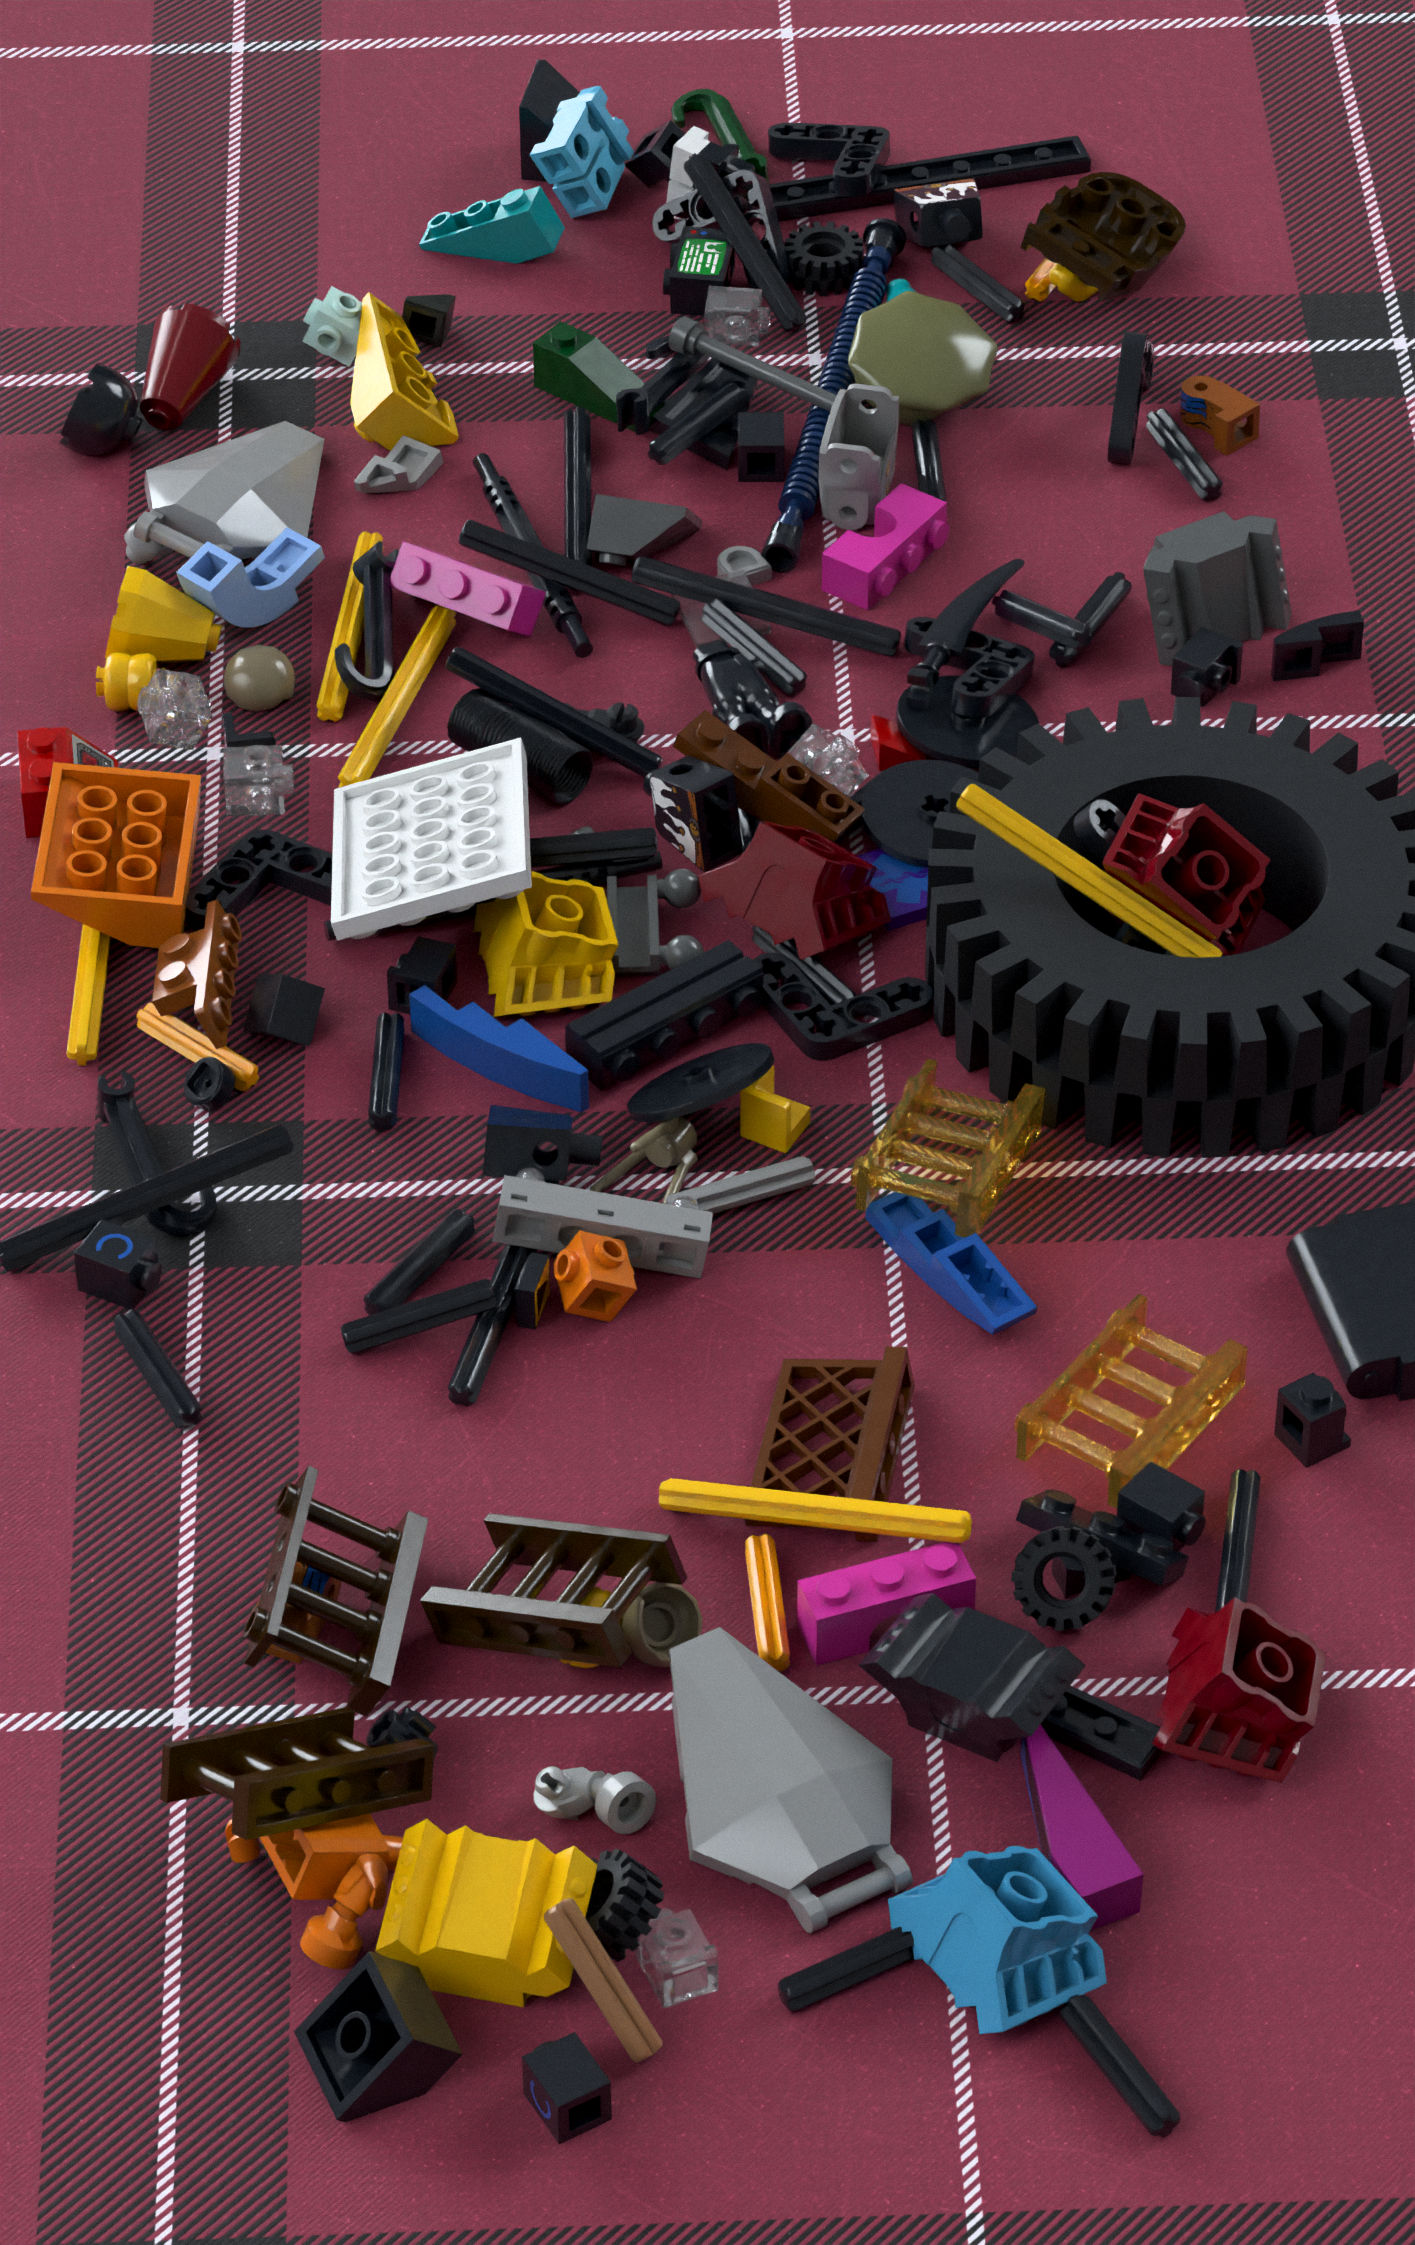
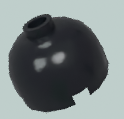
M98 362L87 376V379L93 381L91 388L86 387L84 391H79L61 432V435L64 437L59 441V444L87 456H104L112 453L120 446L123 440L132 443L143 421L142 418L136 416L139 400L136 389L128 378Z

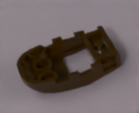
M1098 172L1080 178L1077 187L1073 189L1064 185L1056 191L1054 200L1050 204L1046 203L1040 210L1036 224L1032 222L1028 224L1020 248L1027 251L1034 247L1049 261L1060 264L1077 275L1086 285L1100 290L1098 299L1106 301L1140 290L1171 255L1185 233L1186 223L1182 214L1173 204L1140 182L1118 173Z

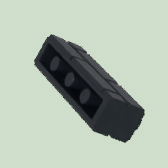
M727 940L568 1023L565 1026L566 1053L588 1070V1080L600 1091L617 1081H628L640 1069L659 1059L667 1060L671 1058L681 1047L697 1040L699 1037L709 1038L721 1026L740 1016L748 1017L752 1015L764 1003V973L762 968L750 957H744L743 952L731 941Z

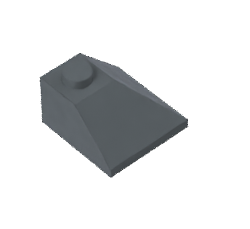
M596 494L587 550L599 556L598 563L626 567L627 560L636 561L641 556L649 558L699 531L702 526V519L687 507Z

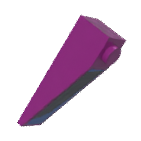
M1040 1724L1030 1737L1021 1738L1020 1757L1041 1853L1098 1915L1090 1930L1092 1931L1140 1912L1143 1873Z

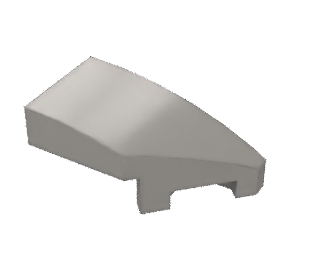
M403 435L386 458L374 455L354 480L356 491L361 493H383L418 490L443 464L441 450Z

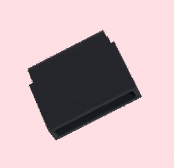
M1415 1202L1335 1216L1334 1224L1309 1228L1297 1234L1289 1242L1286 1248V1256L1348 1393L1358 1399H1370L1396 1394L1399 1401L1414 1399Z

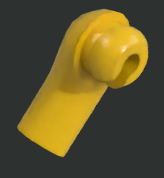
M1060 264L1054 266L1050 272V282L1057 286L1060 293L1074 301H1084L1099 291L1097 288L1083 283L1077 275Z

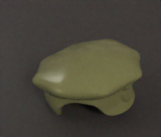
M906 291L859 316L848 355V365L854 374L856 384L885 387L892 392V396H899V423L912 428V424L918 419L922 421L933 420L940 414L966 404L968 401L987 392L998 346L959 304L922 295L914 291ZM865 399L874 409L877 407L875 402Z

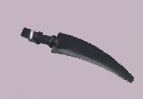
M1014 559L972 584L957 596L935 619L919 644V649L925 651L923 662L912 667L907 674V683L912 684L911 691L906 700L907 707L926 709L933 686L939 681L941 667L947 665L951 657H961L966 641L977 619L1001 587L1024 566L1022 559Z

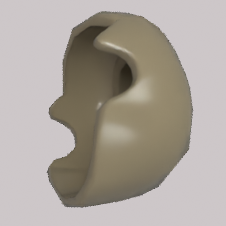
M265 645L243 648L228 661L224 674L226 696L239 708L259 712L276 707L284 699L290 700L293 698L296 682L294 667L287 655L277 648Z
M655 1582L645 1586L625 1612L621 1628L631 1653L640 1662L653 1667L664 1668L670 1667L668 1654L671 1648L700 1636L703 1618L696 1598L681 1585Z

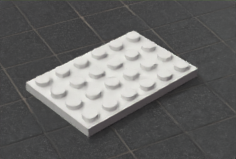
M521 737L334 789L331 925L337 941L349 937L353 939L366 938L376 933L378 929L396 924L403 926L414 925L429 915L447 910L449 912H461L469 909L476 902L495 897L499 899L512 898L520 894L524 889L532 887L527 755Z

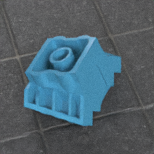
M1010 1846L1004 1852L989 1854L978 1851L965 1852L962 1857L953 1858L945 1874L888 1899L891 1930L901 1926L902 1932L911 1931L914 1938V1960L923 1959L936 1972L954 1995L956 2008L976 2006L979 2034L1004 2032L1015 2026L1022 2025L1038 2015L1048 2013L1053 2008L1067 2003L1068 1999L1076 1994L1081 1996L1107 1983L1103 1950L1089 1935L1098 1915L1038 1848L1027 1849L1020 1846Z

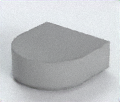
M730 547L721 552L717 558V575L720 579L748 587L772 579V567L761 556L760 552L751 547Z

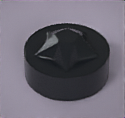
M214 1057L200 1059L190 1068L184 1082L186 1099L191 1104L205 1111L219 1109L228 1101L235 1085L234 1072L229 1065Z

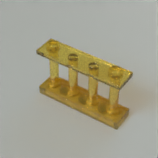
M927 1059L917 1076H909L904 1088L903 1098L865 1157L858 1156L851 1173V1186L857 1187L855 1209L866 1211L880 1188L950 1206V1211L957 1213L955 1235L966 1238L974 1233H980L1040 1133L1045 1088L1025 1083L1015 1101L1008 1100L1005 1105L935 1087L937 1061ZM933 1107L992 1122L1000 1126L998 1128L992 1127L989 1131L927 1116L926 1114ZM914 1134L984 1152L982 1155L975 1154L973 1158L909 1141ZM897 1161L966 1178L965 1183L959 1181L954 1186L896 1171L892 1168Z
M1139 1293L1123 1310L1117 1309L1111 1315L1106 1328L1033 1404L1027 1403L1021 1409L1014 1425V1430L1017 1432V1458L1026 1462L1046 1441L1106 1472V1479L1109 1480L1108 1505L1116 1509L1118 1492L1150 1461L1167 1470L1245 1385L1248 1347L1229 1338L1214 1355L1208 1354L1204 1357L1146 1328L1148 1298ZM1136 1346L1194 1375V1377L1185 1386L1180 1385L1174 1388L1121 1360ZM1106 1377L1165 1408L1155 1419L1150 1417L1144 1420L1091 1392ZM1076 1409L1135 1440L1125 1451L1120 1449L1114 1452L1061 1424Z

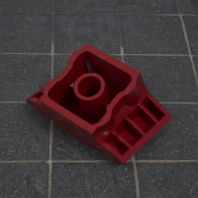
M1138 793L1102 864L1107 874L1219 948L1222 956L1240 953L1263 907L1265 898L1260 885L1265 879V867L1271 859L1204 803L1193 808H1177Z
M769 821L765 823L760 822L751 843L739 859L698 876L704 903L724 896L729 918L739 916L772 936L774 946L794 938L800 960L822 951L825 953L832 951L838 947V944L842 946L850 943L854 937L857 939L868 935L870 930L892 921L885 894L869 886L877 867L819 833L796 825H791L790 827Z
M1236 1597L1213 1614L1187 1608L1171 1634L1179 1642L1166 1662V1665L1169 1666L1166 1693L1162 1706L1156 1714L1165 1721L1151 1744L1163 1751L1178 1754L1181 1758L1189 1761L1199 1760L1207 1762L1209 1766L1214 1768H1228L1235 1770L1237 1774L1251 1777L1253 1775L1282 1783L1298 1757L1301 1738L1315 1727L1326 1652L1318 1648L1314 1641L1305 1633L1285 1628L1272 1620L1268 1613L1260 1606L1250 1602L1244 1603Z

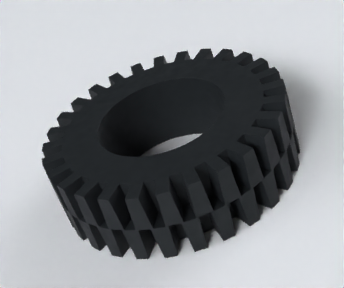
M1175 697L1171 725L1153 726L1143 698L1119 701L1115 731L1107 733L1091 709L1086 707L1066 713L1063 744L1040 724H1036L1019 733L1016 758L995 747L980 759L978 782L961 777L951 790L949 813L939 811L933 826L932 849H929L925 982L933 990L934 1022L942 1037L955 1034L956 1059L968 1073L989 1065V1092L1004 1103L1009 1104L1033 1088V1120L1054 1130L1078 1105L1085 1106V1141L1110 1148L1124 1119L1142 1122L1143 1154L1169 1157L1173 1126L1197 1127L1202 1158L1228 1157L1233 1124L1246 1123L1260 1152L1285 1148L1291 1112L1315 1138L1337 1130L1341 1101L1363 1116L1380 1104L1384 1080L1401 1086L1413 1072L1415 1060V791L1397 796L1399 772L1384 759H1380L1357 771L1358 742L1339 732L1315 752L1310 753V720L1287 713L1270 738L1258 735L1257 705L1232 701L1225 725L1221 728L1201 726L1200 697ZM976 784L1104 872L1106 871L1102 862L1082 844L1074 830L1076 815L1095 800L1103 799L1111 802L1125 816H1127L1138 793L1177 808H1193L1204 803L1271 859L1265 867V879L1260 885L1265 898L1262 909L1281 920L1293 932L1264 947L1220 957L1193 958L1169 956L1129 946L1098 931L1077 914V911L1084 907V902L1089 897L958 810L956 807L957 801L967 786Z

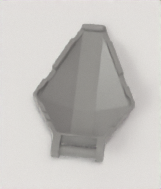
M283 421L146 470L144 488L150 512L145 511L138 518L133 531L134 537L144 542L153 540L189 558L208 541L239 559H256L286 527L307 538L324 438L287 421Z
M721 1627L670 1649L668 1656L670 1658L674 1694L672 1709L680 1780L684 1782L687 1808L685 1824L690 1860L730 1877L735 1876L748 1884L756 1883L786 1899L801 1926L810 1934L826 1927L828 1919L886 1891L890 1890L896 1894L913 1885V1878L908 1865L903 1857L896 1854L890 1844L892 1758ZM869 1861H872L877 1869L820 1897H816L809 1891V1889Z

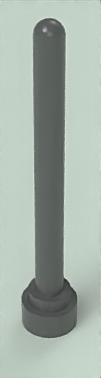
M683 316L672 327L669 335V347L672 350L688 357L693 354L698 356L702 353L828 412L831 411L837 395L709 337V333L704 329L702 323Z

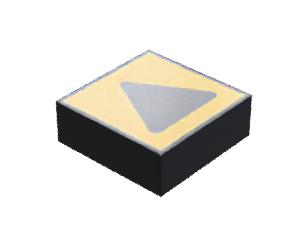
M531 1252L525 1261L514 1288L515 1318L518 1327L536 1330L550 1295L549 1255Z

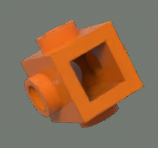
M579 1230L567 1247L560 1251L553 1263L554 1276L558 1281L566 1313L611 1322L637 1290L634 1270L630 1264L624 1240Z

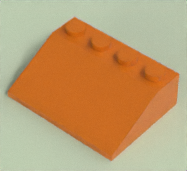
M53 762L31 888V900L130 946L159 949V946L168 939L183 933L186 899L189 893L199 825L201 775Z

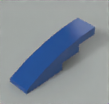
M426 985L409 994L411 1032L448 1058L491 1081L532 1098L578 1112H583L589 1108L588 1070L521 1018L505 1027L475 1002H471L457 1011Z
M910 1184L867 1205L865 1219L892 1250L931 1289L961 1314L990 1334L994 1335L1036 1314L1038 1307L978 1234L974 1233L966 1237L943 1208L933 1213Z

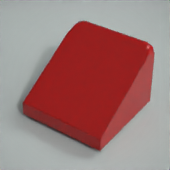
M877 715L871 716V743L879 771H884L904 762L926 760L925 753L914 747L902 735L897 722Z

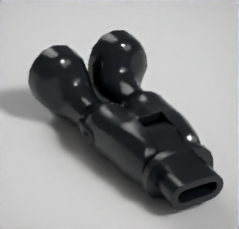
M716 642L698 647L693 652V659L696 662L695 673L703 684L706 696L713 708V716L767 755L769 742L777 758H782L787 753L793 754L805 743L813 727L811 716L802 705L794 701L785 702L779 706L777 695L770 689L757 668L746 657L741 655L737 648L728 647L725 642Z

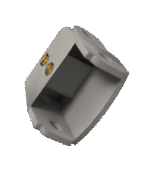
M851 384L847 390H839L830 411L819 451V490L822 515L841 529L857 530L864 525H875V506L888 494L895 471L899 425V396H892V392L888 388ZM864 399L872 400L877 407L875 409H866L862 406L861 401Z

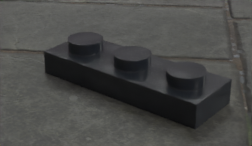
M1048 1489L1021 1502L1016 1521L1040 1532L1064 1526V1528H1081L1083 1532L1089 1535L1094 1534L1100 1539L1098 1542L1104 1548H1108L1112 1555L1110 1559L1113 1565L1159 1586L1183 1577L1189 1556L1172 1549L1174 1544L1163 1536L1153 1533H1143L1142 1535L1125 1528V1522L1120 1517L1108 1512L1095 1511L1092 1513L1075 1505L1076 1499L1058 1490Z

